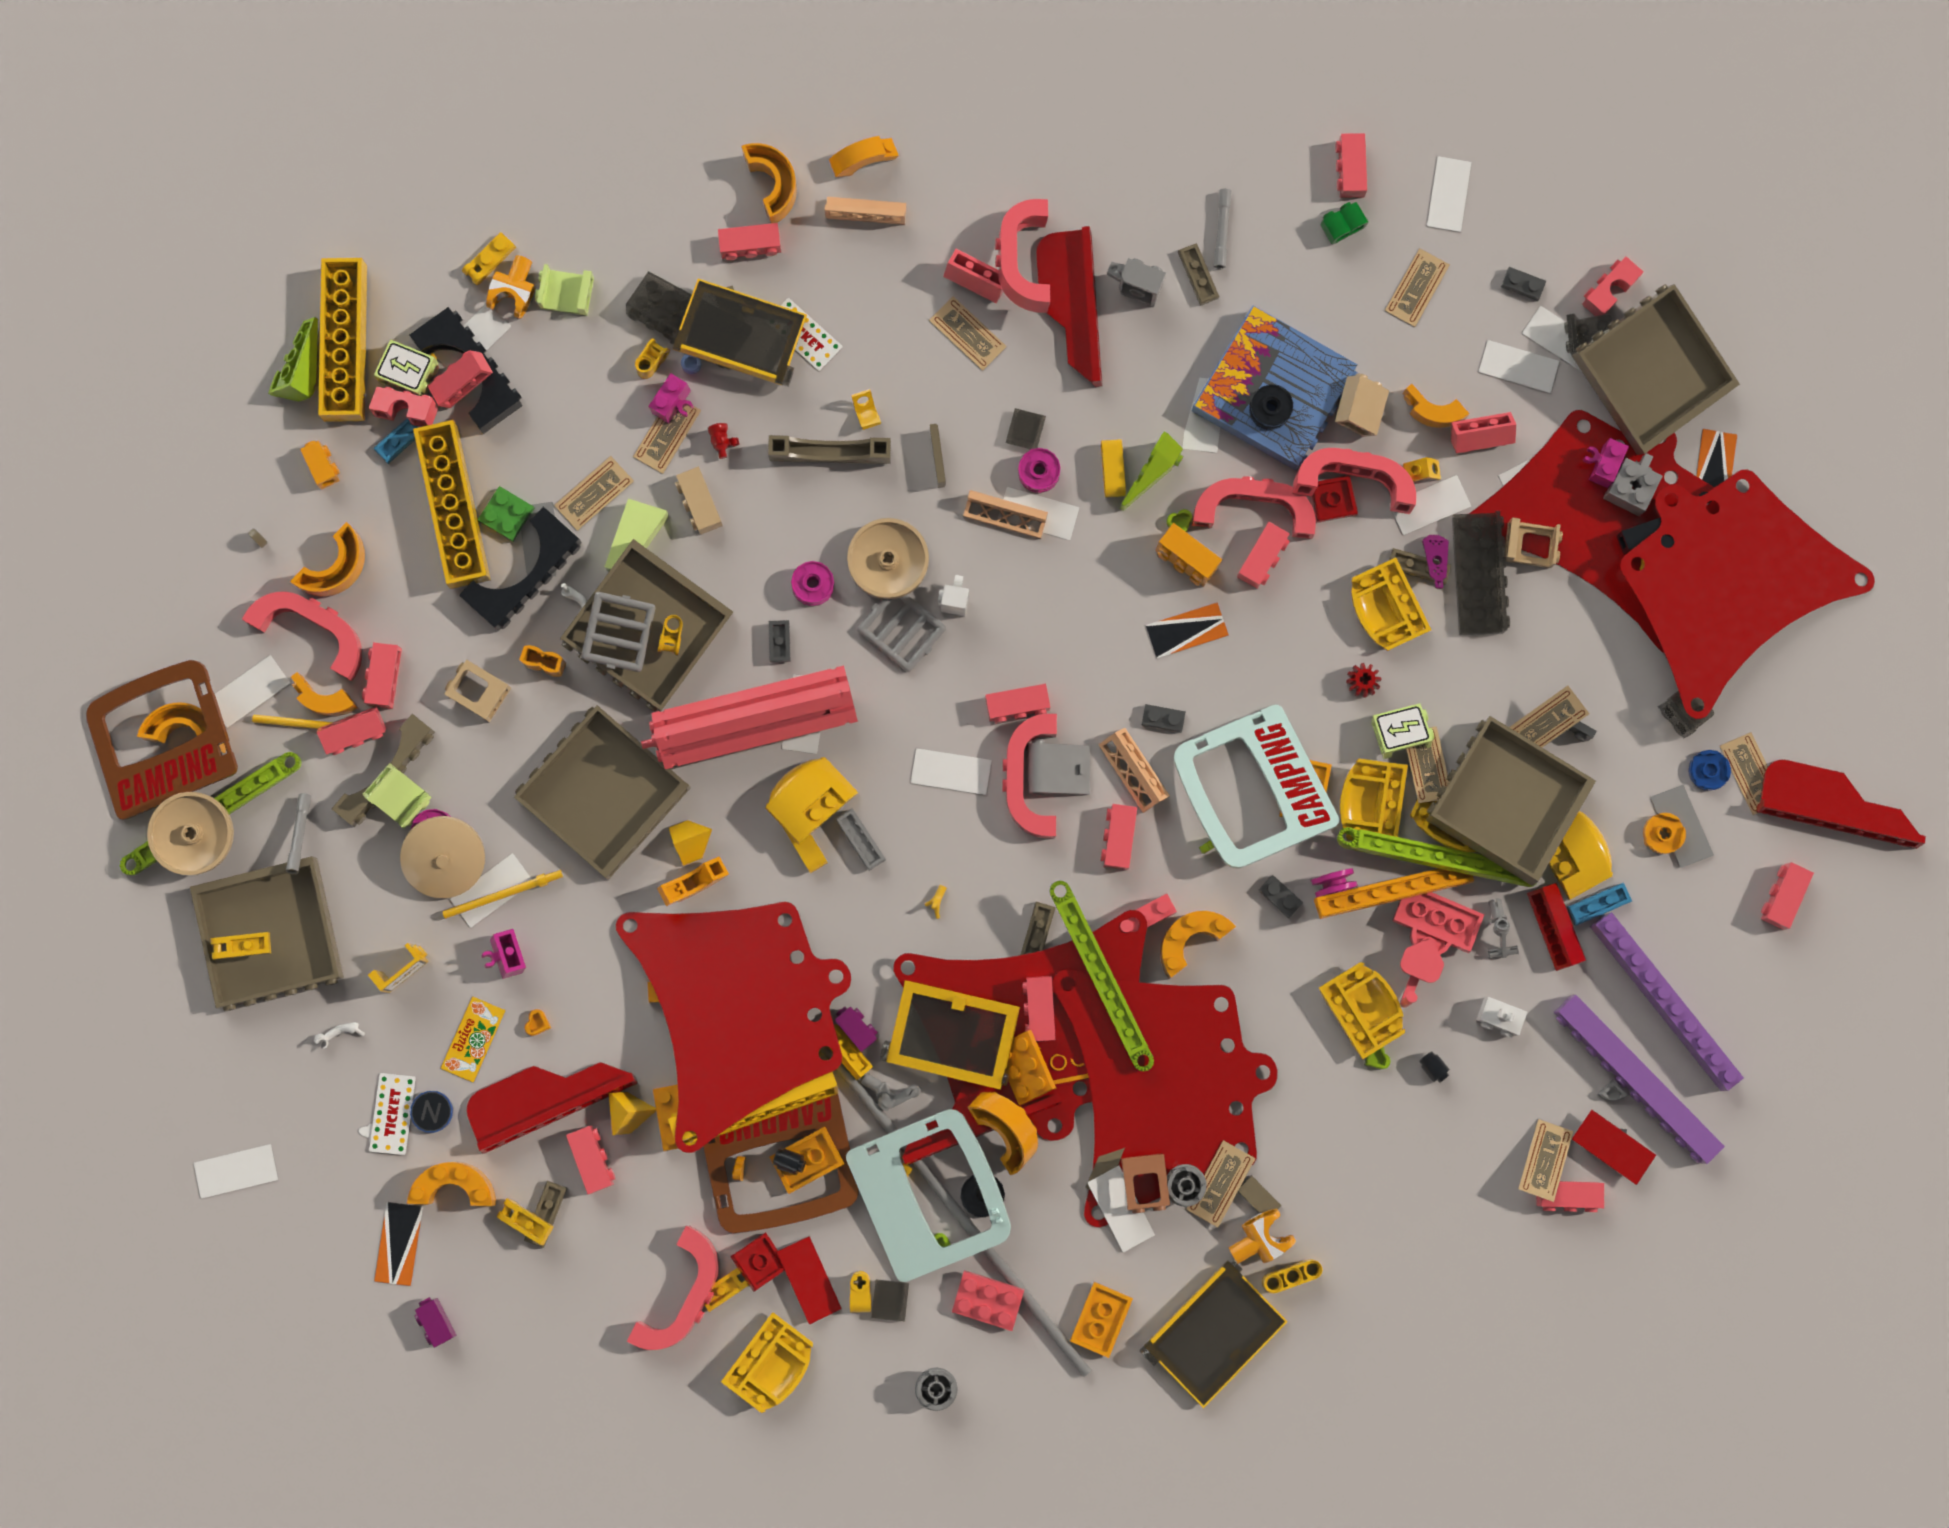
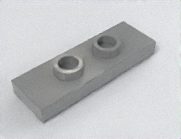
M853 808L835 819L868 871L886 860Z

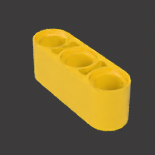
M1101 440L1105 498L1126 496L1122 440Z
M785 830L810 874L828 863L811 834L798 844Z
M1306 1259L1267 1273L1262 1278V1287L1269 1293H1278L1319 1278L1323 1269L1318 1261ZM1311 1263H1314L1317 1267L1313 1275L1307 1273V1266ZM1291 1270L1297 1273V1278L1293 1282H1289L1287 1279V1274ZM1272 1277L1276 1278L1277 1286L1274 1289H1269L1267 1281Z

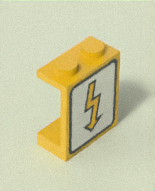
M407 943L404 946L414 957L411 962L390 979L384 972L373 970L368 976L380 991L390 993L429 962L426 958L428 955L421 946Z

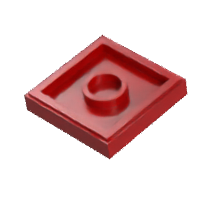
M1350 475L1318 481V486L1312 495L1318 523L1358 515Z
M764 1233L730 1256L753 1292L785 1271L777 1254L778 1250L767 1233Z

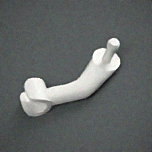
M564 583L561 584L562 596L578 602L581 608H583L587 602L586 598L570 586H566Z
M346 1023L336 1026L326 1034H317L314 1042L318 1044L320 1040H324L321 1043V1048L325 1049L328 1046V1041L339 1034L357 1032L363 1037L365 1032L358 1029L359 1023Z

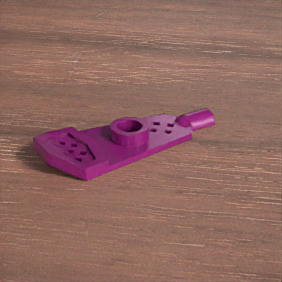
M1428 535L1422 540V544L1425 550L1429 574L1435 580V588L1443 589V579L1447 577L1449 540L1440 535ZM1433 560H1439L1440 564H1434Z

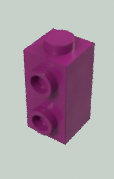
M851 1006L848 1009L843 1007L836 1013L837 1018L835 1021L861 1052L877 1040L875 1035L878 1032L871 1024L867 1026L862 1021L865 1016L858 1008L853 1010Z
M429 1297L418 1303L420 1307L415 1309V1319L418 1325L423 1326L426 1333L424 1336L429 1345H433L435 1348L457 1336L438 1298L431 1300Z

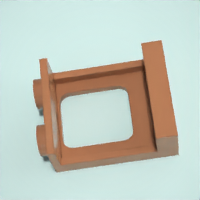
M1164 1154L1121 1158L1127 1209L1132 1210V1213L1145 1212V1208L1153 1207V1211L1166 1210V1206L1170 1205ZM1156 1173L1159 1181L1160 1201L1137 1204L1133 1177L1139 1174Z

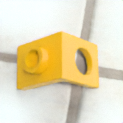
M871 390L851 395L862 430L880 425L881 420L874 405ZM861 397H868V401L863 404L857 402Z
M1425 457L1403 463V468L1408 472L1413 482L1426 478L1441 480L1439 461L1436 459ZM1432 464L1435 467V474L1432 470Z

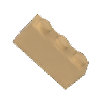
M699 466L676 475L678 482H675L679 494L683 493L686 500L682 502L686 512L691 511L693 518L690 519L694 531L698 529L700 535L722 527V522Z

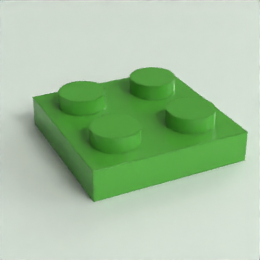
M499 486L481 513L478 521L514 542L535 508Z

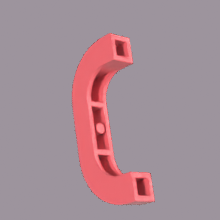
M1029 199L1014 205L1005 214L999 237L995 240V250H998V255L995 258V267H999V282L1003 292L1014 304L1028 311L1047 313L1050 305V285L1035 284L1027 281L1019 273L1017 265V233L1027 227L1045 228L1048 219V200Z
M1341 448L1317 450L1303 461L1293 481L1292 493L1312 496L1318 486V475L1325 472L1368 478L1379 481L1388 489L1391 496L1390 511L1410 514L1416 505V488L1408 472L1395 461L1383 456L1373 455L1369 452L1363 453Z
M1244 476L1242 479H1223L1209 486L1202 493L1196 504L1192 526L1212 528L1216 507L1227 499L1268 502L1284 506L1293 518L1292 537L1312 539L1315 535L1316 519L1313 507L1307 497L1292 493V486L1274 482L1273 479H1262V481L1254 480L1253 477Z
M274 592L256 600L244 614L243 621L264 633L272 620L279 614L285 612L299 614L337 637L339 652L330 669L350 681H353L357 675L362 661V646L358 635L349 624L337 616V611L330 607H327V609L320 607L321 603L316 599L310 597L308 600L291 592Z
M1040 714L1021 723L1010 738L1007 759H1003V771H1007L1006 779L1002 781V792H1006L1008 811L1018 827L1026 833L1039 838L1056 837V816L1035 814L1028 809L1024 802V749L1035 738L1056 737L1057 714Z
M690 1225L685 1227L676 1245L689 1251L695 1257L698 1263L697 1279L676 1320L668 1328L656 1329L641 1321L636 1322L627 1342L636 1347L646 1350H660L679 1343L691 1332L695 1323H700L705 1313L702 1311L705 1306L704 1304L709 1305L714 1296V1293L711 1291L719 1273L717 1252L707 1236Z

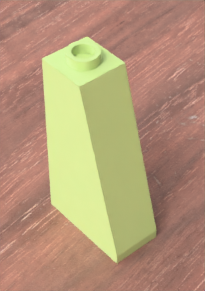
M628 499L605 564L606 570L608 572L611 570L633 539L647 548L667 521L668 512Z

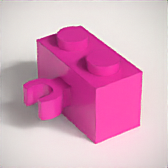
M670 373L648 407L652 414L668 424L678 410L682 416L687 417L688 414L683 411V408L689 406L693 409L694 407L692 402L685 400L691 390L686 382Z
M1610 438L1603 445L1600 453L1595 447H1589L1587 451L1593 454V458L1585 456L1583 461L1588 464L1596 463L1589 480L1608 488L1614 482L1629 446Z
M514 929L493 934L490 939L493 952L485 951L481 955L482 958H491V962L486 963L485 968H491L497 962L502 979L522 974L526 966Z

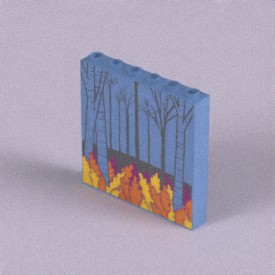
M1253 305L1191 411L1296 471L1298 466H1301L1308 457L1305 455L1308 449L1313 450L1318 441L1315 437L1318 432L1323 433L1328 424L1325 420L1328 415L1333 416L1338 406L1335 403L1338 398L1341 399L1346 379L1348 376H1355L1358 373L1354 371L1358 364ZM1269 384L1285 388L1291 394L1293 400V412L1287 423L1281 428L1266 430L1257 426L1252 421L1249 413V404L1255 392L1262 386ZM1266 404L1268 410H1276L1274 404Z

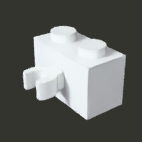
M955 575L954 585H945L944 590L939 591L938 606H941L942 613L965 617L969 589L962 588L963 576Z
M1485 997L1476 1021L1480 1022L1483 1028L1489 1030L1496 1028L1501 1030V1035L1512 1038L1513 1035H1520L1528 1012L1491 997Z

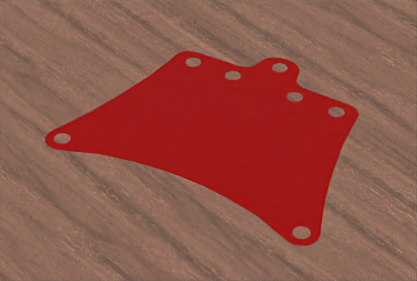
M1575 410L1566 417L1545 446L1508 483L1465 517L1463 529L1470 538L1505 545L1507 526L1511 518H1519L1522 523L1555 527L1557 524L1561 525L1560 531L1563 532L1561 543H1558L1557 551H1560V559L1556 564L1587 581L1613 600L1639 624L1655 646L1664 653L1643 606L1620 569L1621 559L1626 554H1623L1616 535L1623 530L1660 518L1655 506V499L1661 489L1668 485L1676 484L1682 486L1694 496H1699L1702 492H1709L1715 487L1676 463L1674 451L1677 445V437L1673 433L1666 438L1665 442L1659 443L1647 452V454L1653 456L1649 467L1652 468V471L1662 475V478L1643 514L1637 516L1603 499L1608 488L1589 480L1596 463L1588 464L1583 461L1585 456L1593 458V454L1588 452L1587 449L1595 447L1600 453L1603 445L1611 438L1613 440H1622L1625 445L1629 446L1624 459L1628 458L1634 462H1640L1645 454L1637 455L1620 430L1586 411ZM1580 420H1587L1590 423L1591 428L1588 432L1582 433L1577 429V423ZM1668 471L1677 473V482L1674 484L1667 483L1664 479L1665 473ZM1669 493L1665 496V502L1668 506L1674 507L1678 503V498L1675 494ZM1712 501L1706 505L1709 513L1716 514L1719 512L1720 508L1717 502ZM1474 519L1482 520L1484 523L1483 530L1474 532L1470 527L1471 521ZM1524 533L1521 550L1547 559L1550 538L1544 535ZM1635 557L1631 561V566L1634 570L1640 571L1641 558Z
M1748 469L1736 472L1703 496L1691 495L1685 488L1676 484L1662 488L1655 499V506L1661 517L1660 527L1621 559L1620 569L1643 606L1661 643L1676 681L1684 709L1690 717L1695 719H1702L1710 713L1727 682L1742 664L1772 636L1790 623L1831 602L1869 592L1875 583L1871 570L1838 549L1789 509L1753 471ZM1740 479L1746 480L1749 484V490L1745 493L1739 492L1736 488V483ZM1669 493L1675 494L1678 498V503L1674 507L1668 506L1665 502V496ZM1709 501L1718 503L1720 508L1718 513L1711 514L1707 511L1706 505ZM1668 534L1673 537L1674 545L1672 547L1666 548L1661 544V537ZM1635 557H1639L1644 561L1645 566L1640 571L1634 570L1631 566V561ZM1863 573L1867 576L1868 582L1865 586L1856 584V574ZM1694 698L1703 700L1704 709L1697 712L1692 709L1691 701Z
M778 902L746 909L704 913L627 912L618 918L616 931L639 960L663 1009L670 1032L677 1069L679 1100L675 1143L682 1152H696L724 1130L756 1109L802 1084L838 1069L841 1065L842 1053L831 1017L830 1005L834 998L842 995L849 989L851 973L848 966L839 959H819L813 955L798 910L792 903ZM787 913L791 915L792 923L789 926L783 927L778 923V918L781 914ZM633 919L637 922V929L634 932L629 933L624 930L623 924L626 920ZM795 950H799L804 954V960L799 964H794L790 960V954ZM840 970L843 973V980L840 983H832L829 979L831 971ZM812 1008H818L822 1012L821 1019L817 1022L810 1021L807 1017L808 1011ZM824 1046H828L833 1050V1056L829 1060H822L819 1057V1050ZM693 1131L696 1133L697 1141L695 1144L686 1145L683 1142L682 1137L685 1132Z
M1128 910L1092 932L1115 979L1139 982L1147 920L1137 910ZM1131 917L1139 920L1140 927L1137 931L1123 932L1120 928L1121 922ZM1072 940L1042 951L998 959L946 960L904 953L895 960L893 971L902 987H904L906 980L1020 1007L1013 1038L1026 1032L1025 1024H1029V1016L1024 1014V1003H1028V996L1023 995V982H1027V977L1052 976L1055 1040L1036 1041L1037 1045L1041 1048L1040 1052L1053 1080L1088 1074L1086 1065L1077 1067L1071 1062V1059H1073L1074 1063L1078 1065L1085 1064L1072 1022L1053 988V979L1061 970L1072 969L1088 973ZM904 961H912L914 963L915 970L912 974L906 975L901 971V965ZM1064 977L1060 982L1061 988L1065 991L1072 990L1075 985L1071 977ZM913 993L911 1002L931 1038L942 1065L975 1073L995 1066L997 1052L994 1047L1000 1045L1006 1019L1005 1014L965 1005L964 1011L952 1009V1002ZM1055 1054L1065 1056L1067 1065L1063 1070L1057 1071L1051 1067L1050 1060ZM1056 1056L1053 1058L1052 1064L1055 1068L1059 1069L1064 1066L1065 1061L1063 1057ZM947 1077L954 1101H956L964 1081ZM1089 1078L1055 1084L1062 1100L1061 1104L1028 1117L1033 1122L1039 1136L1046 1140L1056 1141L1067 1137L1072 1132L1076 1109L1080 1105L1092 1102ZM1078 1081L1084 1082L1087 1086V1091L1082 1096H1078L1073 1092V1085ZM1053 1118L1059 1119L1062 1123V1128L1057 1133H1053L1048 1129V1122Z
M1072 969L1061 970L1055 975L1053 979L1054 991L1072 1022L1089 1076L1094 1112L1095 1143L1093 1169L1099 1156L1125 1148L1121 1158L1163 1153L1166 1175L1174 1167L1182 1164L1193 1165L1205 1175L1223 1140L1234 1147L1237 1143H1245L1249 1148L1247 1154L1257 1159L1252 1102L1257 1095L1267 1092L1274 1087L1277 1081L1278 1070L1270 1056L1264 1053L1250 1052L1244 1047L1236 999L1230 987L1226 985L1178 986L1115 979L1154 1058L1151 1069L1139 1071L1134 1067L1090 975ZM1064 977H1071L1074 980L1075 985L1072 990L1065 991L1061 988L1060 982ZM1220 997L1228 1001V1008L1223 1012L1217 1011L1214 1007L1215 1000ZM1226 1038L1232 1039L1235 1044L1233 1051L1229 1053L1223 1052L1220 1047L1222 1040ZM1140 1055L1137 1059L1138 1065L1146 1066L1149 1062L1148 1056ZM1261 1065L1267 1066L1270 1070L1269 1077L1264 1080L1256 1076V1069ZM1239 1101L1243 1105V1112L1240 1115L1230 1113L1229 1106L1232 1102ZM1120 1159L1118 1166H1120L1123 1172L1122 1162ZM1156 1173L1139 1174L1133 1177L1135 1197L1139 1204H1146L1160 1198L1159 1181ZM1088 1190L1084 1208L1086 1221L1094 1227L1108 1225L1105 1217L1100 1220L1093 1218L1091 1214L1092 1209L1098 1203L1092 1191Z

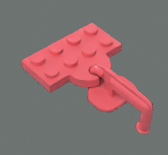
M1435 893L1423 894L1399 901L1392 921L1411 929L1410 939L1412 946L1405 949L1400 961L1402 971L1410 975L1400 1001L1401 1007L1407 1008L1417 1001L1418 997L1414 992L1419 979L1427 983H1433L1440 978L1444 967V962L1440 955L1446 952L1450 946L1466 953L1471 952L1484 914Z

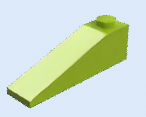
M313 317L303 321L292 342L294 348L283 359L286 363L282 371L277 370L268 392L269 395L300 402L314 394L317 370L318 318Z
M1164 431L1153 448L1148 463H1145L1142 467L1137 481L1135 480L1120 507L1121 510L1124 511L1168 474L1174 465L1178 467L1184 457L1181 455L1183 448L1167 432Z

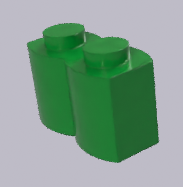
M1348 202L1340 207V211L1335 213L1330 211L1325 214L1320 226L1333 245L1364 229L1368 224V220L1357 202L1352 204Z

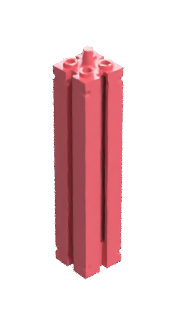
M843 665L835 669H827L665 709L663 712L651 713L652 721L649 722L650 730L653 734L651 735L652 739L641 741L643 749L650 747L659 749L656 750L658 761L663 762L665 769H669L675 765L681 766L842 726L846 723L858 722Z

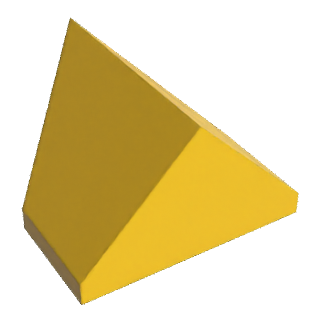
M689 820L669 827L673 844L683 866L703 859L712 832L711 828Z
M628 1092L609 1093L612 1136L631 1134L656 1112L655 1107Z

